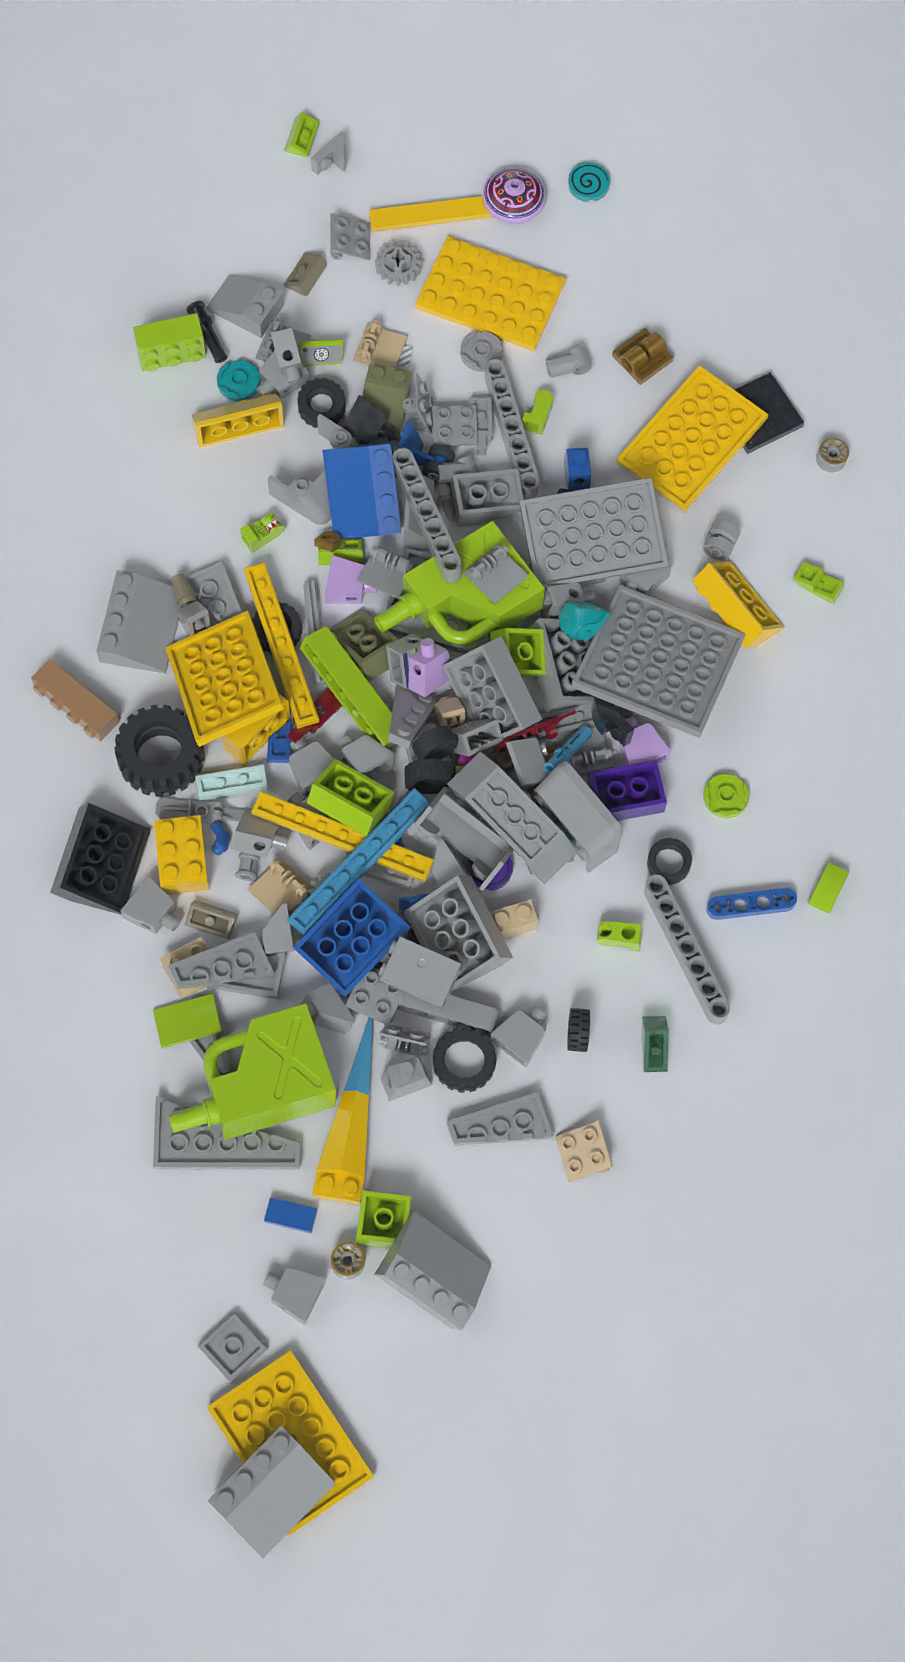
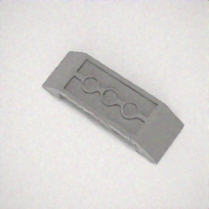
M479 752L447 783L462 801L465 800L529 865L528 869L544 885L576 854L575 847L566 835L497 764L483 753Z

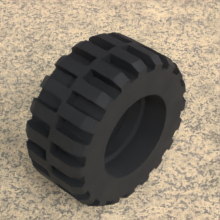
M157 704L150 705L151 709L145 710L143 707L138 709L137 715L130 714L127 717L128 723L121 724L119 727L120 734H117L115 737L116 746L114 749L119 770L124 780L130 782L133 789L139 790L141 788L142 794L149 796L153 792L155 797H162L163 793H169V796L175 795V790L179 788L181 791L187 789V783H194L196 780L195 776H197L196 773H201L203 768L202 761L205 759L204 745L198 746L188 716H184L183 710L176 708L174 711L170 705H163V708H158ZM168 736L181 744V752L172 762L162 766H153L139 758L138 752L141 746L150 738Z

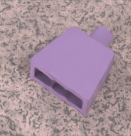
M332 556L325 591V604L362 603L364 592L377 594L376 589L357 581L365 565Z
M430 638L421 640V649L409 658V690L423 697L428 696L449 681L442 665L451 661L449 653L445 648L435 644L434 640Z
M634 717L626 719L633 727L634 733L631 743L624 747L619 743L625 766L657 760V764H660L669 759L670 749L650 723L638 726Z

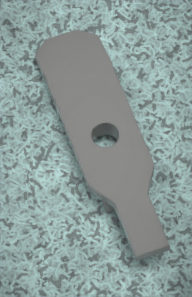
M163 797L156 802L155 814L161 820L200 815L198 811L204 809L206 813L201 815L202 824L212 825L216 821H220V823L240 821L245 810L227 808L223 806L222 802L176 800Z

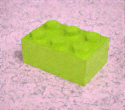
M197 313L133 327L142 372L155 371L166 366L173 367L190 361L197 362L206 358L203 334Z
M335 759L312 784L307 804L367 837L388 813L395 792Z

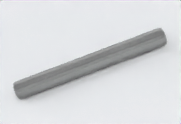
M306 581L303 585L309 635L321 629L315 581ZM313 667L314 683L316 685H325L326 683Z

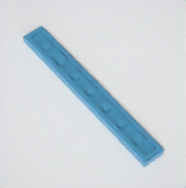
M414 788L287 919V922L305 936L358 879H361L421 817L431 802Z

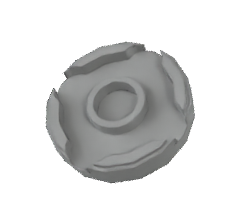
M472 332L461 343L460 355L462 362L474 371L485 372L488 361L492 359L502 360V342L491 332Z

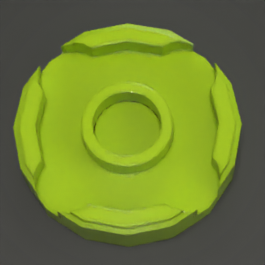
M722 773L715 775L708 781L704 788L703 800L706 808L712 814L728 819L737 817L745 810L749 802L750 793L746 783L742 782L738 776Z

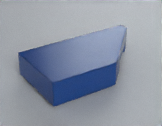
M288 721L283 728L268 738L267 763H289L291 740L287 738V735L292 731V721Z

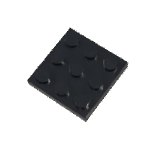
M771 372L735 389L736 392L768 414V419L743 446L747 454L804 426V421Z

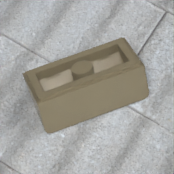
M304 253L287 278L284 286L303 296H308L327 267V263L321 254Z
M194 900L190 904L185 925L230 939L238 914Z

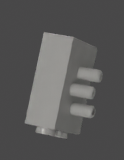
M399 937L398 941L394 940L389 950V954L392 955L388 963L384 962L379 971V975L382 976L380 981L443 1010L462 969V964L403 937Z

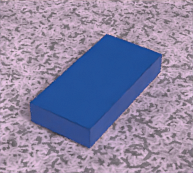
M270 1197L264 1222L312 1234L318 1209Z

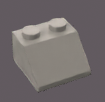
M536 737L507 742L506 745L520 784L531 794L549 775L544 770V764L548 762L546 756L549 755L545 742L541 743Z

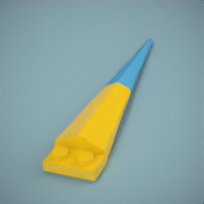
M370 1017L368 1018L317 1167L312 1197L354 1205H360L365 1183L373 1019Z

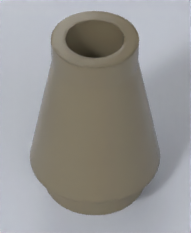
M184 574L174 575L171 580L176 603L182 607L186 603L197 601V594L186 580Z

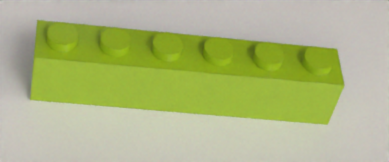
M325 626L306 636L300 646V650L362 733L370 736L387 749L397 745L387 741L391 722L390 707L382 701L375 687L370 685L364 677L363 671L352 661L349 652L340 645L336 635Z

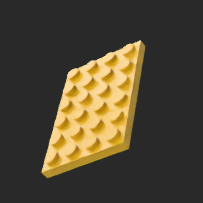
M447 236L415 303V309L479 332H491L501 340L535 352L566 284V278Z
M699 365L619 455L616 462L639 480L652 478L654 491L685 513L768 419V414Z
M248 610L165 647L195 740L199 747L284 709Z
M291 1350L207 1407L243 1464L282 1426L336 1483L288 1533L289 1536L374 1478V1475Z

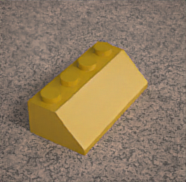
M266 394L256 399L242 400L232 405H221L216 409L201 410L191 415L199 448L284 427L282 403L277 394Z
M731 561L708 563L692 580L697 592L708 600L710 608L723 619V624L746 634L742 643L743 647H757L785 628Z

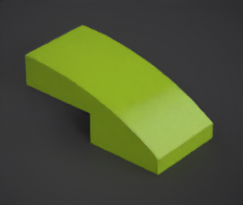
M805 561L793 578V581L801 587L832 604L835 603L844 589V582L825 575L824 569Z
M828 862L808 904L830 914L850 872Z

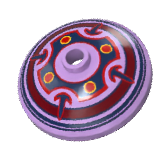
M509 167L493 173L487 179L483 187L482 199L485 208L494 218L505 223L518 224L530 221L542 211L545 205L546 191L540 178L531 171L518 167Z

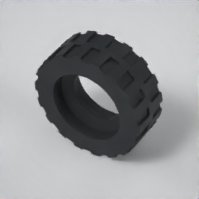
M315 378L312 381L309 380L298 392V412L301 419L307 425H311L314 428L318 427L317 417L319 414L336 424L343 418L346 410L344 391L335 381L328 380L327 378ZM319 394L329 396L332 400L331 408L326 412L315 411L311 407V400L314 396Z
M279 602L295 648L302 634L299 613L287 603ZM256 611L252 621L263 651L271 653L258 612Z
M434 758L410 762L404 768L405 788L410 791L415 788L421 794H439L443 787H449L447 783L455 777V766L450 761Z

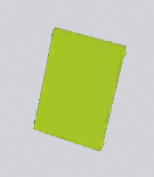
M213 994L153 1010L162 1049L222 1032Z

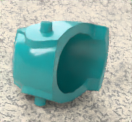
M583 601L568 602L559 614V624L561 630L568 638L573 640H589L602 628L608 616H613V613L606 608Z

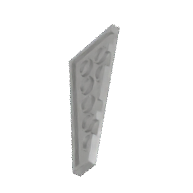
M156 1096L154 1169H300V1143L273 1134L270 1135L257 1130L224 1140L219 1124L212 1125L210 1128L205 1124L173 1133L168 1114L187 1109L188 1107Z

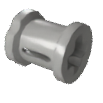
M245 852L239 853L240 865L235 877L244 881H255L256 862H259L260 857Z

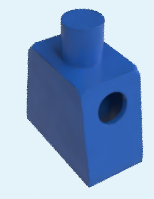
M588 448L566 449L564 456L566 489L573 491L590 489L591 469ZM581 478V483L574 482L576 479Z

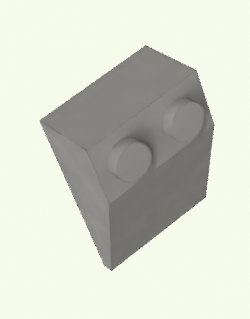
M228 276L207 305L206 310L262 338L270 322L274 321L284 307L283 292L263 282Z
M518 469L452 475L450 490L457 527L479 525L520 512L519 501L524 500Z

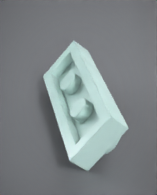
M264 765L195 776L199 801L268 789Z

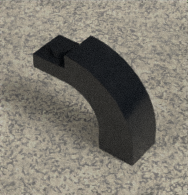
M594 696L591 714L594 725L599 733L604 735L610 732L613 739L618 741L623 747L631 743L634 733L633 727L618 713L614 704Z

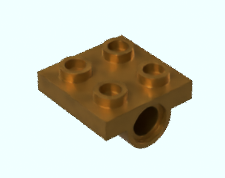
M646 328L612 352V357L639 385L673 362V356L666 350L667 346L664 339L656 332L651 334Z

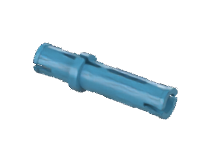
M582 725L561 748H557L554 751L550 760L544 764L545 772L550 774L563 761L569 763L576 751L592 737V730L588 726Z

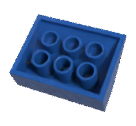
M387 441L322 450L333 532L338 533L341 539L402 533L391 443Z
M358 879L293 948L346 997L390 950L393 941H398L399 937H402L411 927Z

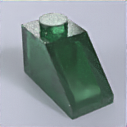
M643 1016L641 1033L643 1071L668 1072L669 1028L666 1016Z

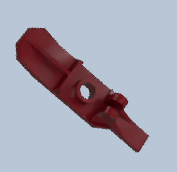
M330 688L313 702L319 722L298 729L295 727L287 735V738L295 744L308 732L314 734L342 707ZM318 710H324L325 713L320 714Z
M571 711L511 735L492 751L495 753L507 747V742L527 739L526 734L529 737L542 732L540 728L545 731L547 738L552 740L558 736L556 725L564 718L576 714V711Z

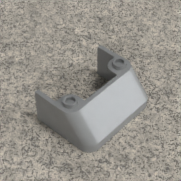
M318 415V434L330 441L332 448L358 445L347 430L323 415ZM325 469L314 482L307 478L299 477L294 479L289 486L272 475L268 477L269 495L317 525L327 524L331 520Z
M563 761L533 790L532 801L539 808L543 807L546 810L550 808L577 841L576 853L581 860L587 861L586 871L589 873L618 852L622 828L567 761Z
M443 787L408 832L412 836L418 829V832L424 837L439 835L473 861L472 869L474 870V875L478 879L484 880L479 888L482 891L513 852V849L497 832L449 787Z

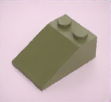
M369 363L362 396L389 416L386 426L396 431L392 440L399 441L405 416V410L402 405L403 401L409 398L412 371Z
M360 609L329 629L336 635L343 649L349 652L355 665L363 671L364 677L368 682L389 670L386 646L399 639L388 630L382 633L375 624L374 618L363 609Z

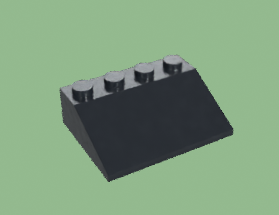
M89 802L79 807L50 893L71 902L122 915L121 909L128 901L151 829Z

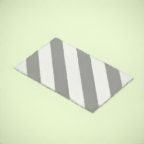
M404 345L397 365L409 366L413 347Z

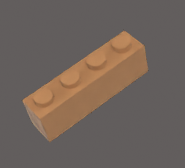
M51 659L31 677L34 686L33 690L41 697L45 695L56 710L60 711L62 709L67 714L66 717L73 724L79 723L83 727V731L90 738L96 737L101 742L119 723L118 715L115 711Z

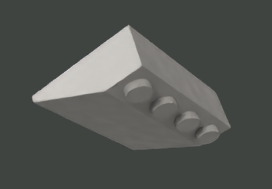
M116 571L96 650L99 662L166 674L169 657L165 647L174 642L179 621L177 610L181 608L176 603L172 586L138 573Z
M539 618L528 629H543L546 675L537 676L546 712L592 703L594 696L572 688L571 685L595 635L589 640H573L568 638L561 630L559 619Z
M501 636L442 665L459 701L465 709L469 721L497 719L502 737L505 738L542 720ZM479 732L482 736H485V732Z
M457 875L404 911L421 946L462 964V969L452 991L497 969L513 958L471 876Z
M413 1211L374 1275L451 1329L463 1330L476 1308L491 1265Z
M280 1426L208 1499V1502L264 1559L336 1483L301 1445Z

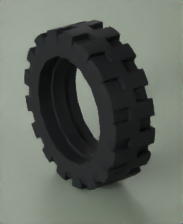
M456 1027L453 1028V1031L444 1033L441 1039L439 1038L433 1051L432 1062L434 1073L442 1084L447 1085V1088L450 1090L455 1089L460 1093H464L465 1091L474 1092L477 1088L484 1087L487 1081H490L495 1071L497 1057L495 1047L490 1042V1038L487 1035L484 1036L482 1031L478 1029L472 1030L471 1027H464V1029ZM458 1042H470L477 1045L484 1055L482 1070L470 1078H460L453 1075L445 1065L447 1049Z

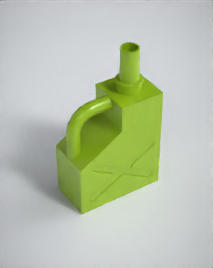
M491 521L454 544L461 559L462 577L458 582L448 583L444 581L432 557L403 575V596H399V602L375 616L374 621L378 629L384 633L408 618L414 620L415 617L419 616L427 629L433 626L446 641L453 644H469L477 641L489 632L511 628L542 609L545 588L496 524ZM505 545L508 549L506 554L528 574V577L494 604L464 572L495 546ZM451 615L474 626L465 631H457L449 626L445 618Z
M307 1004L251 1019L247 1030L223 1036L214 1041L207 1048L203 1058V1068L210 1089V1098L201 1099V1104L168 1114V1119L173 1133L205 1124L209 1128L212 1125L219 1124L223 1139L228 1140L334 1108L336 1088ZM244 1046L238 1070L221 1076L217 1064L219 1056L227 1050Z

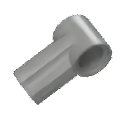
M576 346L566 354L547 358L545 362L548 375L551 378L569 373L582 375L589 372L592 368L584 346Z
M463 457L456 462L438 465L439 477H434V481L437 483H451L452 475L477 473L474 458Z

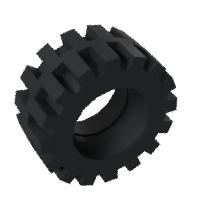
M570 1008L567 1050L587 1052L590 1035V1009Z

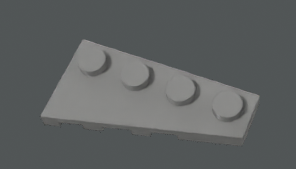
M396 684L387 741L409 749L435 710V702H438L439 699L431 694L423 697L409 690V688L405 689Z
M255 932L172 963L167 967L176 989L265 978L274 975L273 969Z
M538 1092L446 1121L454 1146L553 1139L554 1137Z

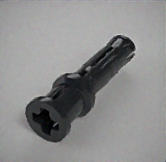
M195 301L191 303L186 309L189 315L197 313L203 338L215 363L224 362L228 356L212 327L213 320L211 316H208L204 302Z

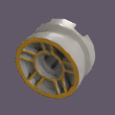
M828 438L821 443L816 454V462L826 472H838L844 468L847 462L849 448L844 441L838 438Z
M343 1242L332 1251L330 1257L331 1268L339 1278L351 1280L363 1272L365 1266L364 1253L357 1244ZM352 1257V1263L350 1265H345L343 1263V1258L346 1259Z

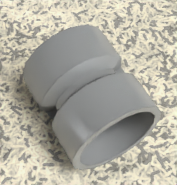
M723 519L715 520L710 530V535L707 536L702 547L703 552L714 560L727 561L733 551V545L736 544L740 536V529L730 521Z

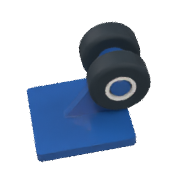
M407 421L405 429L401 431V440L395 451L400 448L409 449L417 465L424 466L422 474L434 481V477H439L438 465L453 462L455 453L451 448L442 444L432 445L428 454L422 452L424 443L413 423Z

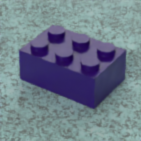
M657 760L589 772L587 785L617 821L665 812L667 800Z

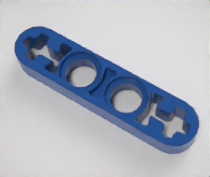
M781 888L716 896L709 900L706 912L714 920L787 912L794 908L797 902V895L792 889ZM783 895H786L788 899H792L789 904H786L785 901L777 900H782ZM773 896H775V901H777L776 906H774ZM765 897L769 900L770 905L767 908H761L757 904V899ZM742 900L746 903L747 908L739 911L734 907V902ZM727 902H730V912H728V907L722 908L720 913H717L715 909H711L714 907V904H718L719 907H726Z

